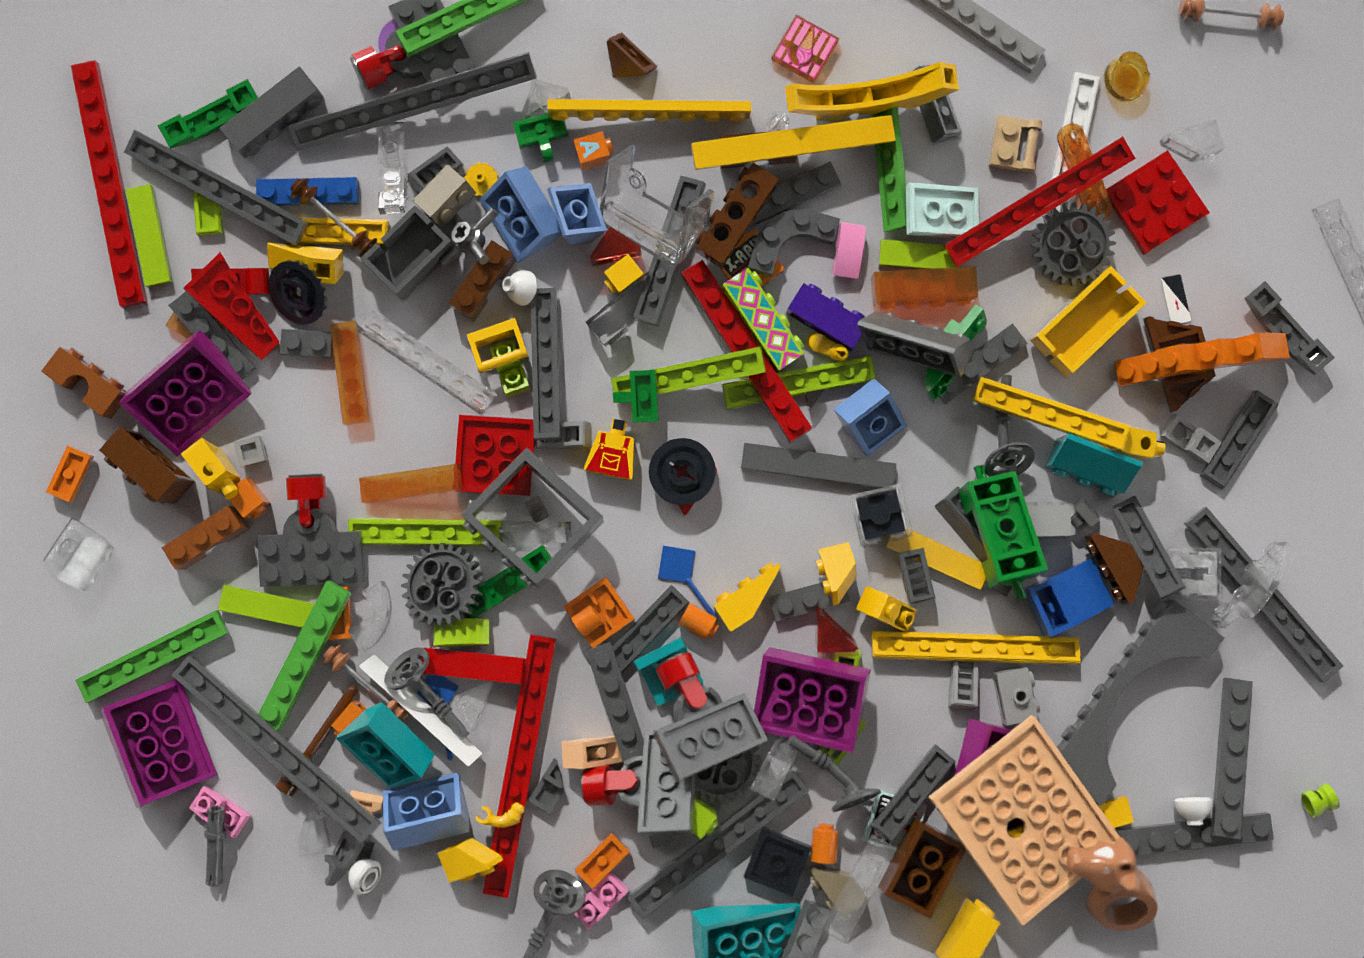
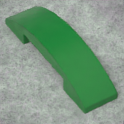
M246 79L225 90L227 95L184 117L178 114L157 125L169 148L195 142L219 131L221 126L258 98L250 81Z
M543 544L522 557L521 560L537 574L552 557ZM515 567L512 570L506 568L484 582L483 586L477 587V590L483 593V596H475L474 599L479 605H470L472 614H469L470 617L476 618L527 587L528 585L519 578L522 574Z

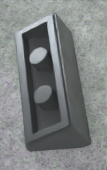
M930 65L918 66V67H917L916 69H914V70H918V69H921V68H924V67H927V66H930ZM949 95L919 106L932 143L962 134Z
M957 486L935 505V508L980 562L983 563L988 558L974 514L966 515L958 492L960 488Z

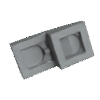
M1172 414L1159 435L1189 455L1208 464L1222 443L1203 428H1196L1178 414Z

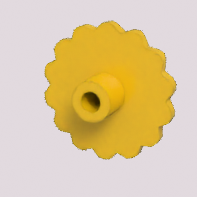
M478 162L466 170L464 179L476 192L475 196H483L498 180V173L488 163L482 164Z

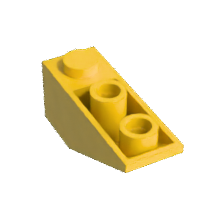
M267 243L268 267L271 269L287 260H299L301 264H308L309 270H316L315 276L322 279L320 283L336 284L344 274L342 249Z
M770 562L758 570L761 575L752 580L749 576L737 584L739 589L732 594L727 590L715 598L717 603L713 606L730 632L753 618L781 567L779 563L773 566Z

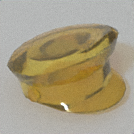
M1128 51L1108 64L1104 72V83L1108 92L1114 98L1120 101H1133L1144 93L1150 76L1145 59L1137 52Z

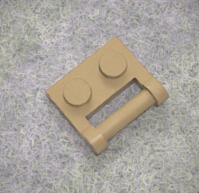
M998 115L995 123L989 167L1034 173L1036 167L1034 157L1038 133L1042 130L1043 122L1035 119L1025 120ZM1021 130L1028 131L1024 161H1017Z

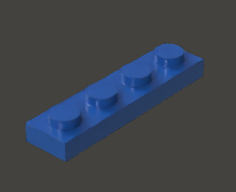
M357 177L308 178L309 187H318L315 199L322 205L359 204V180ZM305 178L256 179V195L277 206H300L299 197L294 199L290 197L292 192L290 188L296 180H303Z

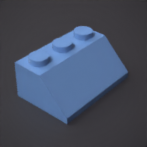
M527 166L505 171L480 198L486 211L492 207L498 212L499 215L493 220V223L518 263L549 246L562 234L554 210Z
M458 772L383 791V832L393 851L469 832L468 809Z

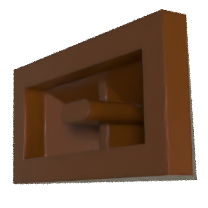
M622 32L608 38L606 43L613 78L644 76L657 68V65Z

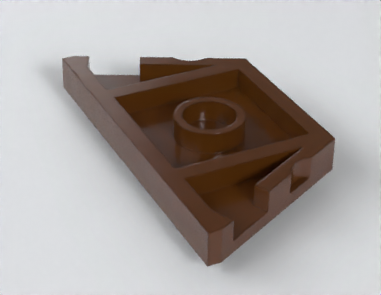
M1151 316L1143 319L1152 352L1178 344L1206 342L1202 327L1183 325L1180 322L1171 320H1158ZM1214 369L1160 378L1170 413L1177 411L1200 388L1216 376Z

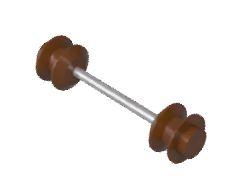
M308 178L296 180L290 188L292 191L290 197L292 199L299 197L300 206H305L312 202L353 238L350 249L352 251L355 249L360 250V258L377 243V238L371 240L368 238V230L361 231L358 234L354 233L315 199L318 187H309Z

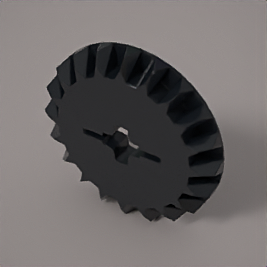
M287 260L276 265L270 273L268 286L273 304L286 319L296 324L308 325L323 316V311L327 308L325 302L328 298L324 296L326 288H323L320 284L322 279L315 276L316 270H309L308 264H301L299 260ZM297 288H300V290H301L300 295H301V296H298V295H297V291H298Z
M677 438L669 440L655 451L650 460V483L654 491L663 500L671 504L688 505L701 500L711 490L715 481L716 467L711 453L701 443L692 439ZM670 463L681 468L686 465L688 467L687 473L695 480L693 481L685 476H682L680 479L677 478L678 472Z

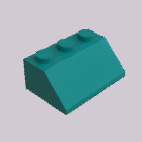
M1066 434L1055 440L1046 467L1052 469L1051 473L1061 478L1070 476L1075 478V483L1090 488L1093 485L1100 488V493L1115 497V494L1119 495L1126 492L1143 462L1072 434Z
M383 703L366 709L336 737L389 790L422 778L435 756L426 743L421 741Z

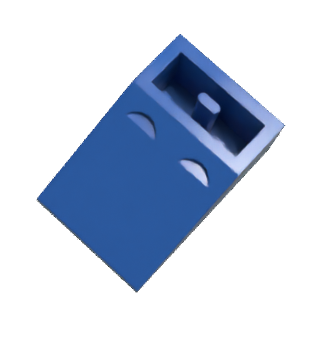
M1089 558L1024 588L1027 596L1026 600L1045 637H1052L1066 631L1114 605L1093 558Z

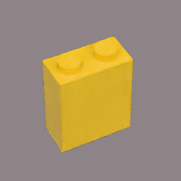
M967 898L935 951L939 958H980L1000 925L999 921L994 917L996 913L981 900L976 899L973 902Z

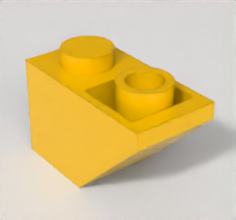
M849 542L819 549L820 560L816 561L819 576L824 575L825 581L822 582L826 597H831L833 606L840 603L857 577L856 563Z
M868 586L865 587L856 607V610L902 632H908L917 612L916 609L898 599Z
M473 838L455 843L437 853L449 883L459 879L461 883L467 882L475 878L477 873H479L480 877L493 872L495 870L494 865L503 860L501 855Z

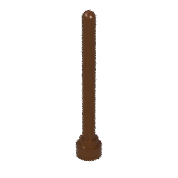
M350 685L304 751V754L310 760H312L333 729L331 725L356 695L358 689L355 685ZM281 776L275 785L278 790L291 797L298 790V787L286 776Z

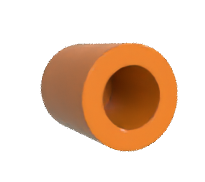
M692 603L688 605L678 623V626L703 640L707 636L712 638L719 625L715 623L717 619L715 616Z
M818 823V827L813 828L811 861L823 864L836 863L839 831L834 829L833 824Z

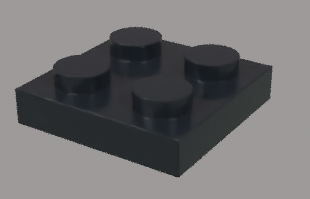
M762 827L744 872V878L793 897L812 847Z

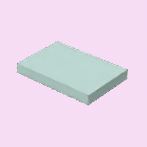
M922 183L906 184L907 235L956 238L979 224L978 188Z

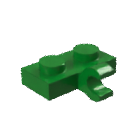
M548 113L513 122L519 148L523 149L539 144L544 162L554 160L550 141L568 137L565 121L554 120L553 117H548Z
M656 369L629 371L631 391L613 392V403L631 402L632 423L658 422Z

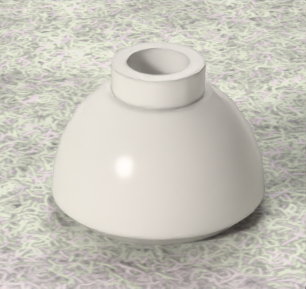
M522 270L513 273L510 277L507 276L503 280L502 287L511 301L520 306H525L534 298L537 282L532 272Z
M1210 797L1176 798L1174 804L1177 812L1187 820V825H1203V819L1211 811L1212 799Z
M362 859L353 863L346 874L348 875L349 885L356 894L364 895L377 885L381 877V864L372 859Z

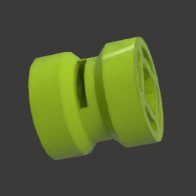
M1327 783L1320 785L1315 791L1308 790L1301 793L1305 809L1314 818L1322 815L1325 810L1332 811L1340 807L1335 791Z

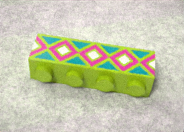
M747 268L722 284L721 288L777 373L804 355L802 349L805 347L797 335L793 337L788 328L791 326L784 314L779 315L774 308L777 304L769 292L765 294L760 285L763 283L759 275L755 271L751 273L750 269Z

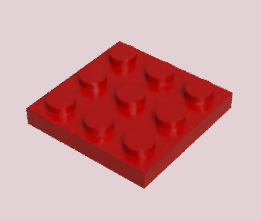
M1168 150L1102 192L1143 255L1210 213Z
M459 415L453 491L483 493L526 448L534 454L533 419ZM525 466L498 495L531 497L533 471Z

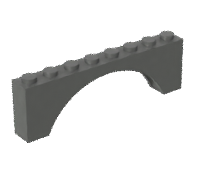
M1165 600L1158 603L1153 610L1155 614L1150 622L1147 621L1140 627L1138 631L1139 637L1134 643L1131 642L1126 646L1123 651L1125 656L1119 664L1115 663L1107 673L1108 679L1104 684L1101 683L1095 688L1092 693L1094 698L1088 705L1085 704L1077 713V721L1073 726L1069 725L1064 730L1061 736L1063 740L1057 746V749L1095 803L1100 806L1103 805L1117 785L1108 763L1106 734L1112 710L1123 690L1143 671L1165 660L1187 656L1210 659L1224 640L1222 635L1175 600Z

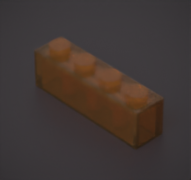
M976 266L874 272L871 276L873 307H880V310L895 309V306L905 305L906 309L920 308V304H930V307L937 308L946 306V303L956 302V306H968L978 297Z

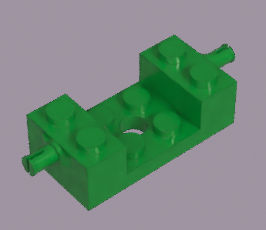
M984 465L975 466L973 469L977 480L967 482L958 492L966 515L974 514L988 558L982 563L989 588L1001 585L1012 586L1016 600L1024 599L1027 596L1022 582L1026 579L1038 577L1047 571L1048 568L1016 471L987 477ZM1001 521L1010 523L1012 527L1011 533H1005L1000 529Z

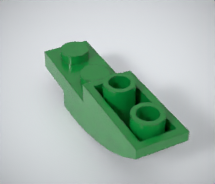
M975 304L961 323L951 319L944 331L954 335L955 333L963 334L972 341L986 327L987 318L984 308ZM927 368L925 390L929 400L934 403L938 397H942L946 393L948 385L956 376Z

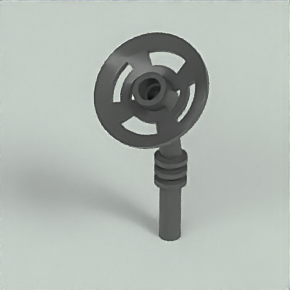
M1002 375L1001 383L1011 386L1012 375ZM996 410L998 414L995 416L998 423V448L987 457L984 470L989 477L1016 471L1018 476L1031 466L1035 453L1032 447L1026 443H1009L1008 420L1011 417L1008 415L1010 414ZM1023 455H1026L1024 460L1019 465H1017L1021 461ZM996 466L1005 467L1007 468V470L996 471L994 470V468Z
M418 647L401 654L389 666L384 677L385 685L391 690H400L413 683L432 704L431 708L433 710L436 709L435 713L440 714L439 717L441 719L444 718L461 739L466 738L470 734L469 730L452 712V707H448L449 703H444L445 699L440 698L421 677L429 663L428 652L424 648ZM419 657L424 658V663L419 659ZM394 679H396L399 685L394 684Z
M793 735L789 738L788 745L810 758V762L820 767V769H826L846 788L844 789L845 796L835 803L831 808L832 812L853 807L881 793L880 789L875 788L860 789L858 784L855 785L854 781L831 760V756L820 749H813Z
M555 869L545 871L537 877L533 893L536 901L545 911L537 928H533L534 933L530 935L532 939H528L529 945L523 958H534L538 949L542 948L541 942H545L544 937L548 935L546 931L554 915H572L581 908L585 898L584 889L579 880L572 874ZM555 879L565 881L571 887L567 890L564 886L556 884ZM546 881L547 884L543 888L542 894H540V886ZM550 888L551 892L548 896L546 892ZM573 896H576V904L570 908ZM568 897V902L564 904V899Z

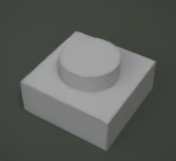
M261 436L234 442L240 467L244 468L268 461Z

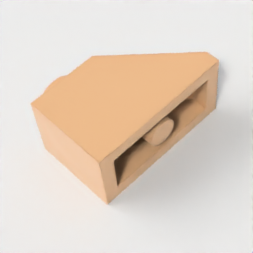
M615 736L583 738L561 742L563 768L586 769L623 762Z

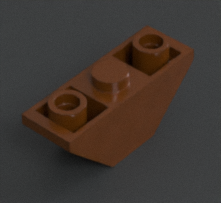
M1100 534L1086 535V549L1099 562L1098 570L1102 577L1108 579L1113 587L1110 589L1113 597L1117 602L1130 605L1135 600L1144 568L1130 543Z

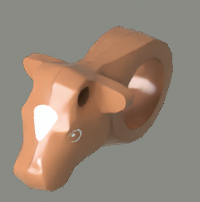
M1123 838L1116 839L1114 843L1102 841L1088 848L1072 847L1068 849L1066 858L1070 872L1076 876L1086 878L1094 885L1087 898V909L1090 915L1100 924L1116 931H1130L1144 927L1155 918L1158 905L1152 884L1136 868L1135 854L1130 844ZM1123 897L1137 898L1134 901L1123 905L1109 904L1112 901Z

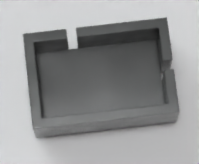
M414 205L380 239L389 249L385 252L376 243L360 260L394 294L403 300L440 264L438 261L454 244Z

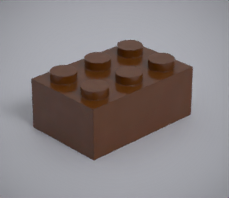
M119 427L99 449L106 456L104 461L115 469L117 467L125 473L123 477L134 486L138 484L144 490L142 494L154 503L158 501L162 504H176L195 482L137 431Z
M914 817L878 887L885 895L931 919L966 849L959 840Z

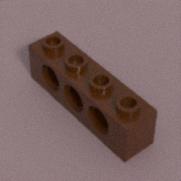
M754 162L749 169L743 168L737 178L739 184L735 190L729 189L723 199L725 205L721 211L715 210L709 220L711 226L707 232L702 230L695 241L697 244L696 253L721 269L778 184L779 179ZM745 189H752L755 191L756 196L746 198L742 192ZM731 210H738L741 212L742 217L734 220L729 217L728 213ZM717 231H725L728 234V238L724 241H719L714 237V234Z

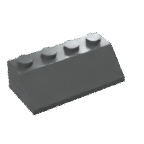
M875 311L859 320L857 324L868 350L960 378L974 352L970 339L963 334L955 333L954 335L947 333L939 327L932 326L930 328L923 326L915 320L908 319L906 321L887 312L882 314Z

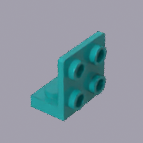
M681 637L634 660L658 706L678 697L675 689L665 691L656 669L666 659L682 652H688ZM699 675L697 678H698L700 684L702 685V684H703V680H702L701 676Z

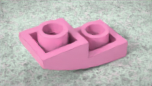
M840 222L835 245L837 251L832 269L833 275L858 279L866 226Z
M203 786L189 809L207 822L208 807L218 805V810L220 806L225 807L224 828L230 837H237L251 815L223 795L207 786Z
M610 871L585 895L581 908L574 915L589 930L629 889Z

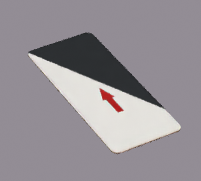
M1181 275L1161 278L1170 320L1180 323L1190 322L1191 317Z

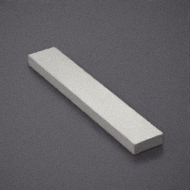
M1075 72L1073 75L1051 180L1083 161L1100 77ZM1075 196L1062 203L1066 204L1068 210L1071 203L1074 202ZM1060 205L1056 207V209H1057L1059 212H1060ZM1051 211L1044 214L1052 217Z

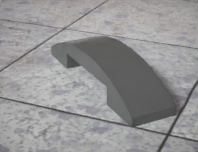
M1266 281L1244 298L1252 313L1267 333L1286 334L1289 355L1313 375L1317 374L1335 358L1318 338L1313 340L1280 304L1282 299Z

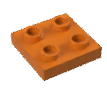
M607 577L602 578L563 606L574 625L592 648L635 619Z

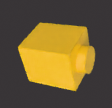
M627 254L604 272L607 279L604 281V284L612 294L617 292L620 295L631 284L639 280L644 273Z

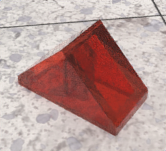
M609 227L590 255L592 266L617 262L627 254L631 258L642 257L638 244L612 227Z
M818 606L815 609V644L817 652H855L858 649L856 640L827 612Z

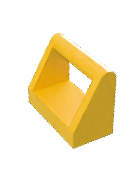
M515 318L467 334L479 373L529 357L519 324ZM516 336L520 349L482 362L479 348Z

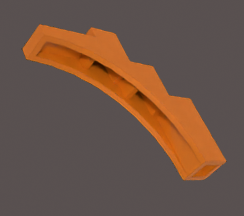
M1258 332L1238 338H1218L1198 344H1178L1158 349L1155 352L1115 361L1119 386H1127L1205 370L1266 364L1289 359L1290 355L1285 333Z

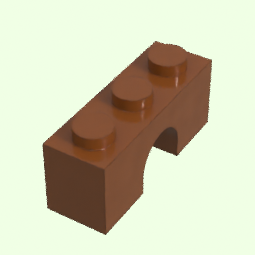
M59 347L41 372L60 386L71 390L79 380L86 379L89 389L82 402L99 415L112 419L121 407L119 402L126 393L123 390L125 385L113 377L110 380L102 375L105 371L93 362L90 365L82 360L85 356L71 347L70 350Z
M227 505L161 548L174 569L186 570L207 556L205 553L223 542H230L249 530L250 527L234 506Z

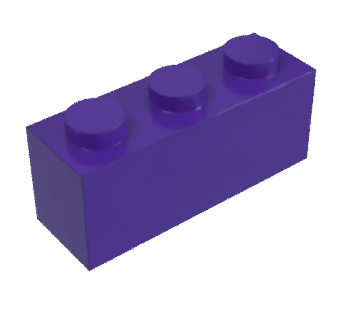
M803 283L787 308L786 314L817 333L825 335L830 340L843 345L851 353L861 337L857 324L865 316L856 310L852 312L843 307L844 303L835 297L829 299L821 294L823 291L816 285L811 283L806 285Z

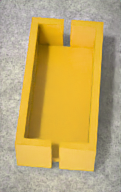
M1110 266L1039 331L1030 342L1045 357L1051 355L1053 358L1050 362L1064 377H1067L1074 373L1147 302L1131 286L1119 294L1117 290L1127 282Z

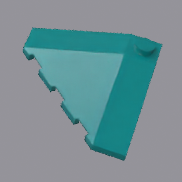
M800 904L714 906L691 911L695 958H778L783 952V948L780 945L793 931L801 911Z

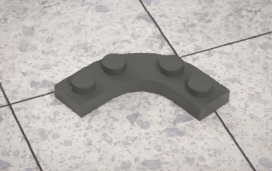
M806 209L790 210L775 216L759 232L747 268L752 272L755 271L756 273L771 277L781 246L792 238L805 237L832 245L840 219Z

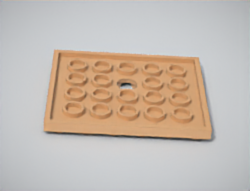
M1029 716L929 796V799L1022 926L1082 878L1072 874L1069 870L1066 858L1069 848H1088L1102 841L1114 843L1116 839L1120 838L1034 716ZM1013 818H1021L1024 822L1023 834L1017 838L1010 837L1007 833V824Z

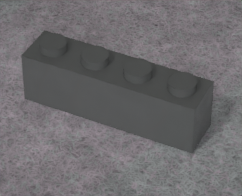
M299 66L221 126L220 130L244 158L258 153L261 146L267 141L276 139L285 127L298 122L301 115L307 110L316 108L324 97Z

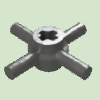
M491 207L475 224L463 222L459 214L456 213L451 220L455 226L451 235L455 245L438 262L446 268L461 252H469L474 254L480 264H486L489 258L482 249L485 245V236L482 234V231L499 215L498 212Z

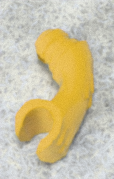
M812 332L806 338L807 347L815 352L828 356L835 361H842L848 357V351L843 345L830 340L825 335Z
M516 802L503 816H496L493 814L491 807L482 806L481 808L488 814L487 819H482L478 815L475 817L480 824L505 828L521 822L520 819L524 813V806Z

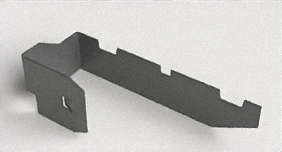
M649 271L601 308L598 313L590 317L585 323L589 326V323L637 286L649 274ZM589 326V328L592 330V332L595 334V336H596V337L599 339V341L603 344V342L600 340V338L596 335V333L593 331V329ZM625 327L603 345L606 347L609 344H613L629 329Z

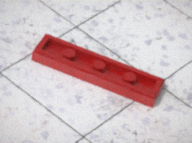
M424 647L429 654V663L423 674L515 684L523 683L525 658Z

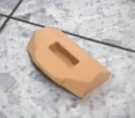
M351 790L350 795L372 814L382 813L383 796Z

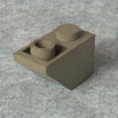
M812 866L810 868L813 874L810 880L818 892L821 889L824 890L828 896L825 902L833 914L838 911L841 917H844L868 900L850 872L820 866Z

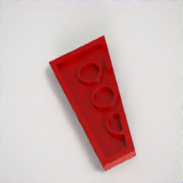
M221 252L183 287L195 301L261 361L279 344V340L238 281L234 272L228 266Z

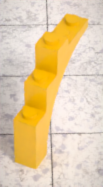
M943 62L908 73L866 82L839 85H803L792 83L785 86L788 112L816 116V120L835 122L855 113L872 116L893 107L913 109L959 91L956 65Z

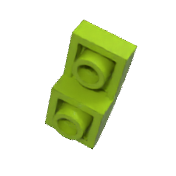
M514 339L489 347L493 358L517 350ZM521 360L496 368L507 398L531 390Z
M464 618V621L455 619L454 626L448 624L447 621L445 627H440L437 623L434 626L433 647L459 648L461 645L487 646L489 644V619Z

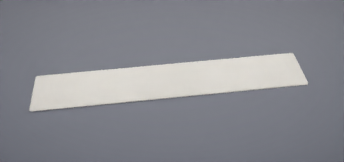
M376 655L371 656L359 665L367 675L467 766H470L482 754L468 739H461L444 718L441 719L439 717L440 714H436V710H433L410 686L400 690L389 689L384 682V677L389 667ZM394 679V684L399 685L396 679Z

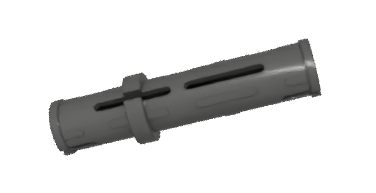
M218 805L207 808V829L204 831V837L207 839L205 884L208 886L211 885V881L212 886H218L223 883V838L226 836V829L224 828L225 807L220 806L218 810Z

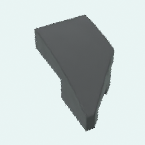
M555 758L528 800L529 803L548 815L551 814L564 792L558 761Z
M347 830L343 831L333 851V855H324L325 862L329 864V874L325 878L327 886H334L346 874L364 847V844L360 843Z

